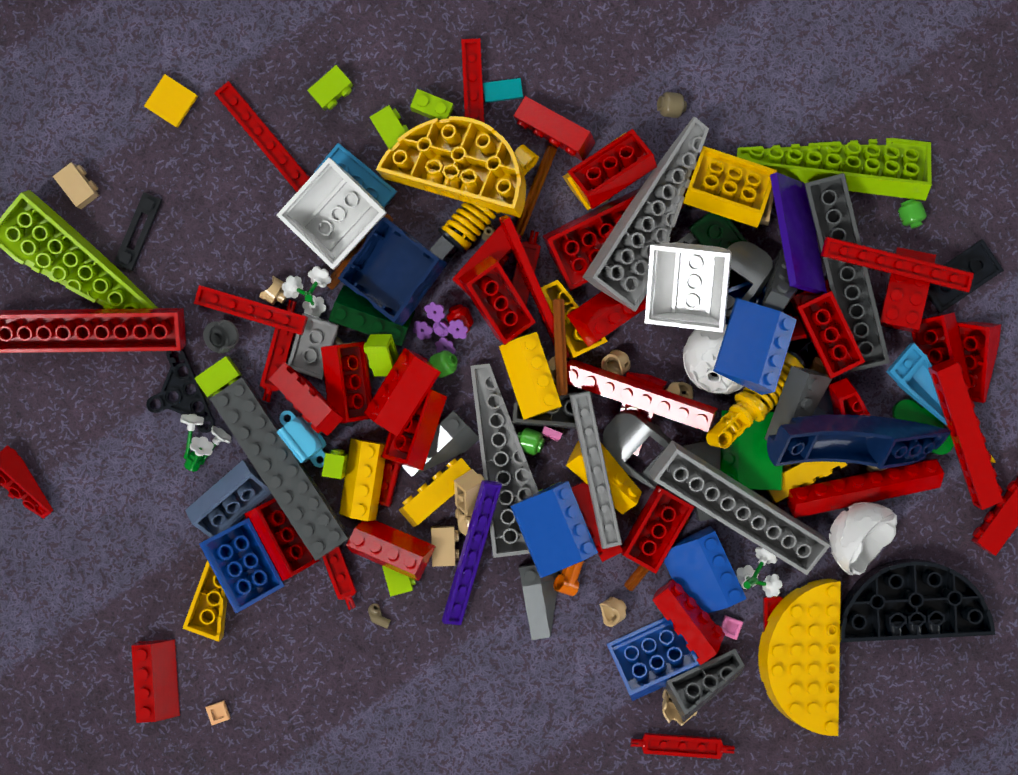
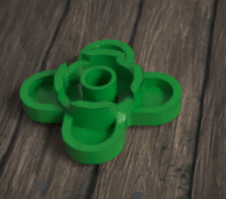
M900 400L892 409V416L895 419L945 428L943 426L944 423L923 406L920 407L912 400ZM949 435L945 442L937 450L934 449L932 453L939 455L949 453L954 446L951 436Z

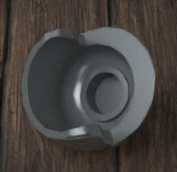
M221 320L207 324L203 331V339L209 349L220 354L229 352L236 346L239 341V333L232 322Z

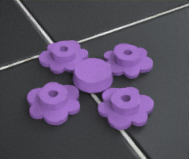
M432 301L424 309L427 312V317L435 321L433 328L426 321L421 322L417 320L414 322L413 332L417 334L420 340H424L425 338L430 339L434 331L435 334L441 337L435 343L437 353L447 350L455 354L456 349L453 347V342L448 341L445 336L449 332L456 339H465L468 327L464 326V322L460 319L456 321L451 320L450 325L441 320L445 317L444 307Z

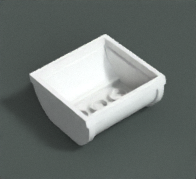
M328 158L279 211L277 216L334 270L387 212L348 172L331 158Z
M686 243L651 244L645 323L723 333L726 324L732 252L721 247Z

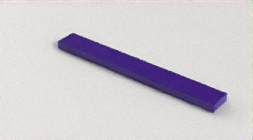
M482 480L443 614L442 622L444 624H462L502 487L500 482Z

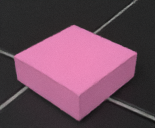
M546 426L543 427L541 432L543 436L554 441H559L562 433Z
M724 615L720 627L723 629L725 636L737 640L743 621Z

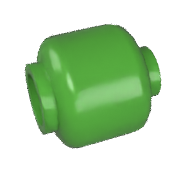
M910 199L900 204L901 207L898 209V214L904 226H911V229L923 225L922 221L926 219L927 215L922 202Z
M443 350L430 357L429 363L441 372L438 376L439 378L446 377L456 371L457 358L450 351Z
M525 428L523 432H518L517 436L524 453L530 455L541 453L545 443L541 432L530 428Z

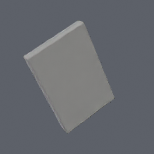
M302 313L303 316L308 317L303 335L296 334L288 365L297 372L323 380L325 377L321 347L335 344L340 325Z

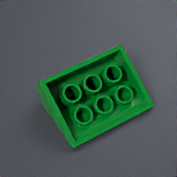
M722 410V417L725 414H727L729 410ZM769 412L761 422L754 420L753 424L746 428L743 434L737 437L728 448H721L720 471L749 489L782 490L783 465L774 466L767 452V440L764 439L774 412Z

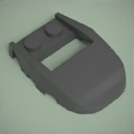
M745 241L735 242L727 248V250L732 252L730 269L753 284L742 298V300L752 302L761 295L762 289L768 283L773 273V262L771 257L758 246ZM729 294L726 308V318L728 320L735 302V298Z
M632 410L622 411L605 427L603 431V445L628 475L654 489L658 483L653 481L649 470L672 440L661 431V428L656 423L649 422L642 414ZM651 436L664 449L640 473L633 469L626 461Z

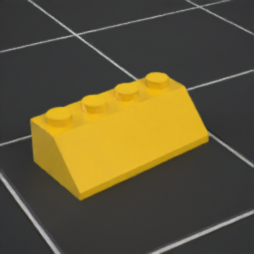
M537 332L519 337L508 342L506 345L499 346L523 420L562 407Z
M351 438L339 514L363 521L376 520L385 459L381 457L385 444Z

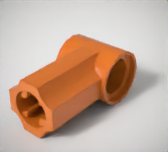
M584 561L563 569L562 573L555 578L554 590L574 596L579 589L577 579Z

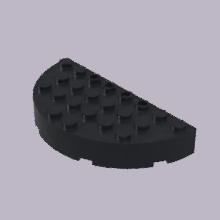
M899 559L870 570L853 585L840 607V642L995 635V627L992 614L984 601V597L967 578L944 565L923 559Z

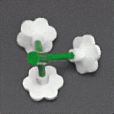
M318 266L313 267L308 272V276L313 284L308 291L303 290L300 277L288 276L286 282L282 284L284 296L286 298H297L299 293L304 295L305 301L302 304L304 313L319 318L321 313L326 311V306L322 297H315L312 293L316 286L324 288L327 284L331 283L332 278L329 276V272Z
M756 547V557L759 559L757 569L753 570L750 565H746L744 568L740 567L736 571V577L743 589H749L757 584L762 585L767 597L778 596L780 593L779 589L782 587V581L779 580L777 574L766 576L764 581H758L757 579L761 568L766 564H775L777 556L764 548Z

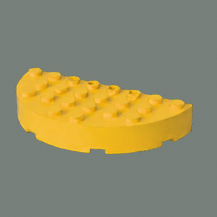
M450 116L447 119L439 120L436 118L415 126L397 139L398 142L391 150L388 149L376 168V171L386 180L521 218L524 209L526 182L518 157L505 138L495 131L494 128L472 118Z
M820 579L809 582L807 585L796 588L785 596L774 608L767 620L769 622L765 631L762 632L758 652L760 677L766 688V693L774 706L785 717L801 727L827 736H838L841 581L834 579Z

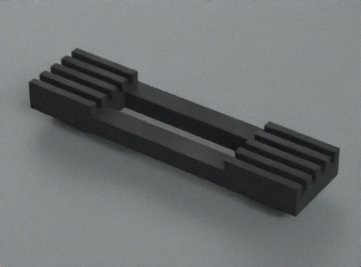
M143 192L114 261L115 264L132 271L134 270L163 200ZM142 213L147 214V220L134 250H131L128 246Z

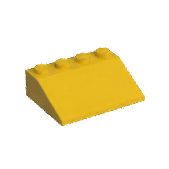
M703 146L683 203L757 228L772 188L770 175L776 173L777 170Z

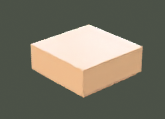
M225 700L205 707L211 725L231 718Z

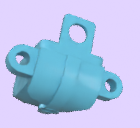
M283 411L279 419L284 427L279 429L277 434L300 463L310 459L314 466L323 467L324 461L321 464L317 462L318 456H322L323 459L325 458V452L322 449L327 444L320 433L313 430L310 426L312 423H308L303 417H296L292 411ZM287 414L291 416V420L289 422H286L284 420V417Z

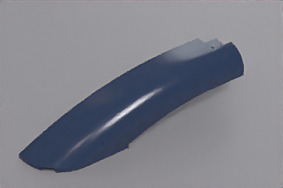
M838 414L791 418L789 424L780 425L776 435L768 436L767 452L774 466L824 461L855 463L884 469L911 465L927 457L926 454H929L934 449L937 450L945 442L951 431L933 425L878 416Z

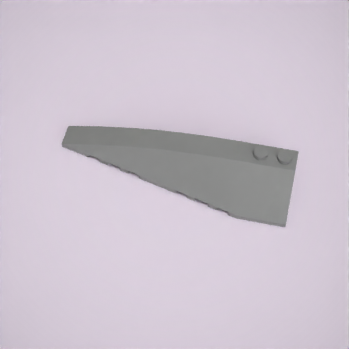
M696 117L691 119L657 164V167L652 171L583 275V278L594 287L633 311L637 310L647 294L650 245L669 243L671 230L675 227L685 198V190L691 181L689 179L692 170L695 169L698 153L702 150L709 130Z
M490 364L473 365L470 367L483 476L485 480L496 481L502 484L490 525L493 558L530 554L510 506L539 491Z

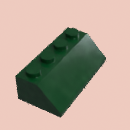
M343 285L332 308L329 321L368 335L392 334L394 343L403 347L415 310L403 326L398 325L374 308L365 297Z

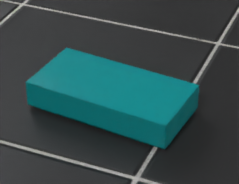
M521 78L483 83L485 103L523 98Z

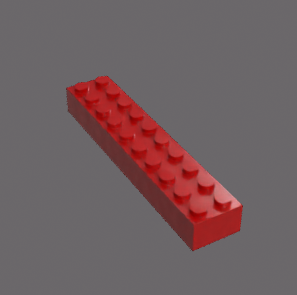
M184 308L0 310V353L181 351L186 347Z

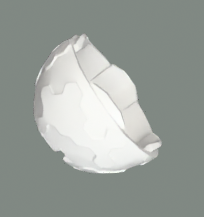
M725 324L723 333L695 329L683 348V362L686 373L690 380L701 390L716 394H731L744 387L718 374V377L710 374L713 372L728 324Z
M869 502L854 503L848 507V511L844 510L839 514L830 528L829 541L831 553L838 565L849 575L864 573L867 566L878 556L883 547L892 542L896 535L897 515L893 510L883 505Z

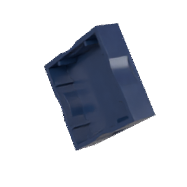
M383 217L371 230L362 248L352 257L338 279L355 293L365 297L374 308L392 322L403 326L448 263L392 220Z

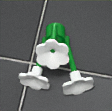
M195 414L181 415L180 422L186 423L188 430L186 452L183 457L186 459L184 466L189 471L196 472L199 470L200 465L204 464L206 458L212 454V450L216 445H219L221 441L230 443L232 437L222 428L212 426L211 433L215 436L212 442H209L203 436L192 438L195 425H203L204 418Z

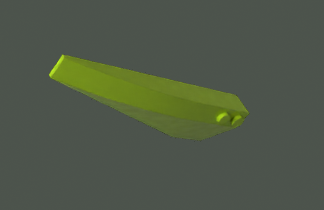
M886 138V145H877V139H869V145H860L858 140H851L847 145H842L840 141L809 143L808 146L791 144V147L773 145L771 148L765 149L763 146L740 147L737 149V157L775 169L778 173L803 183L844 173L848 191L925 201L932 186L931 142Z
M31 190L21 192L0 217V248L16 262L22 265L25 264L32 268L31 270L49 277L50 280L66 286L67 289L93 303L96 302L104 306L103 308L105 309L157 308L114 264Z

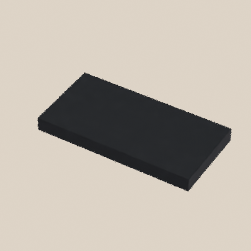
M981 239L943 265L974 273L970 292H963L930 283L927 296L938 313H942L1004 270L984 240Z

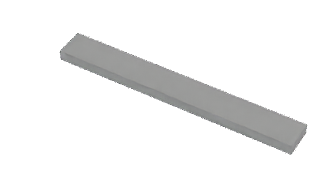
M590 391L569 395L601 547L606 549L622 545Z

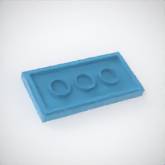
M339 143L336 144L314 171L315 173L328 158H331L368 191L383 208L386 207L397 193L393 187Z

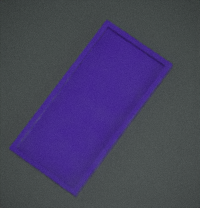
M778 172L770 175L789 285L790 287L819 295L827 293L816 231L804 183Z

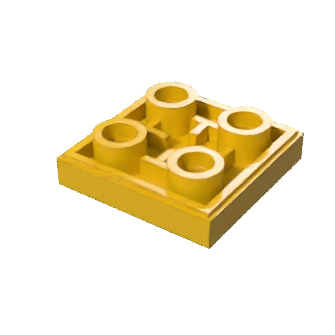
M164 74L144 107L178 128L198 98V95Z

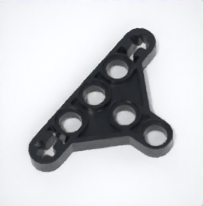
M184 349L180 351L181 354L178 355L180 361L184 359L185 363H180L176 366L174 364L178 363L176 357H171V354L174 352L167 351L166 355L171 367L161 392L148 398L146 403L147 409L152 413H159L169 409L182 415H203L207 412L208 416H204L206 421L211 422L209 429L207 430L206 427L202 428L201 425L196 426L202 433L211 432L212 426H215V420L200 386L194 379L196 376ZM182 366L188 368L189 372L186 377L179 375V369ZM189 384H194L196 387V392L193 395L188 394L186 391V387ZM172 391L177 392L179 396L176 402L169 400V394ZM154 399H158L161 402V407L158 410H154L151 407V402ZM197 401L202 402L204 405V409L201 412L194 410V404Z

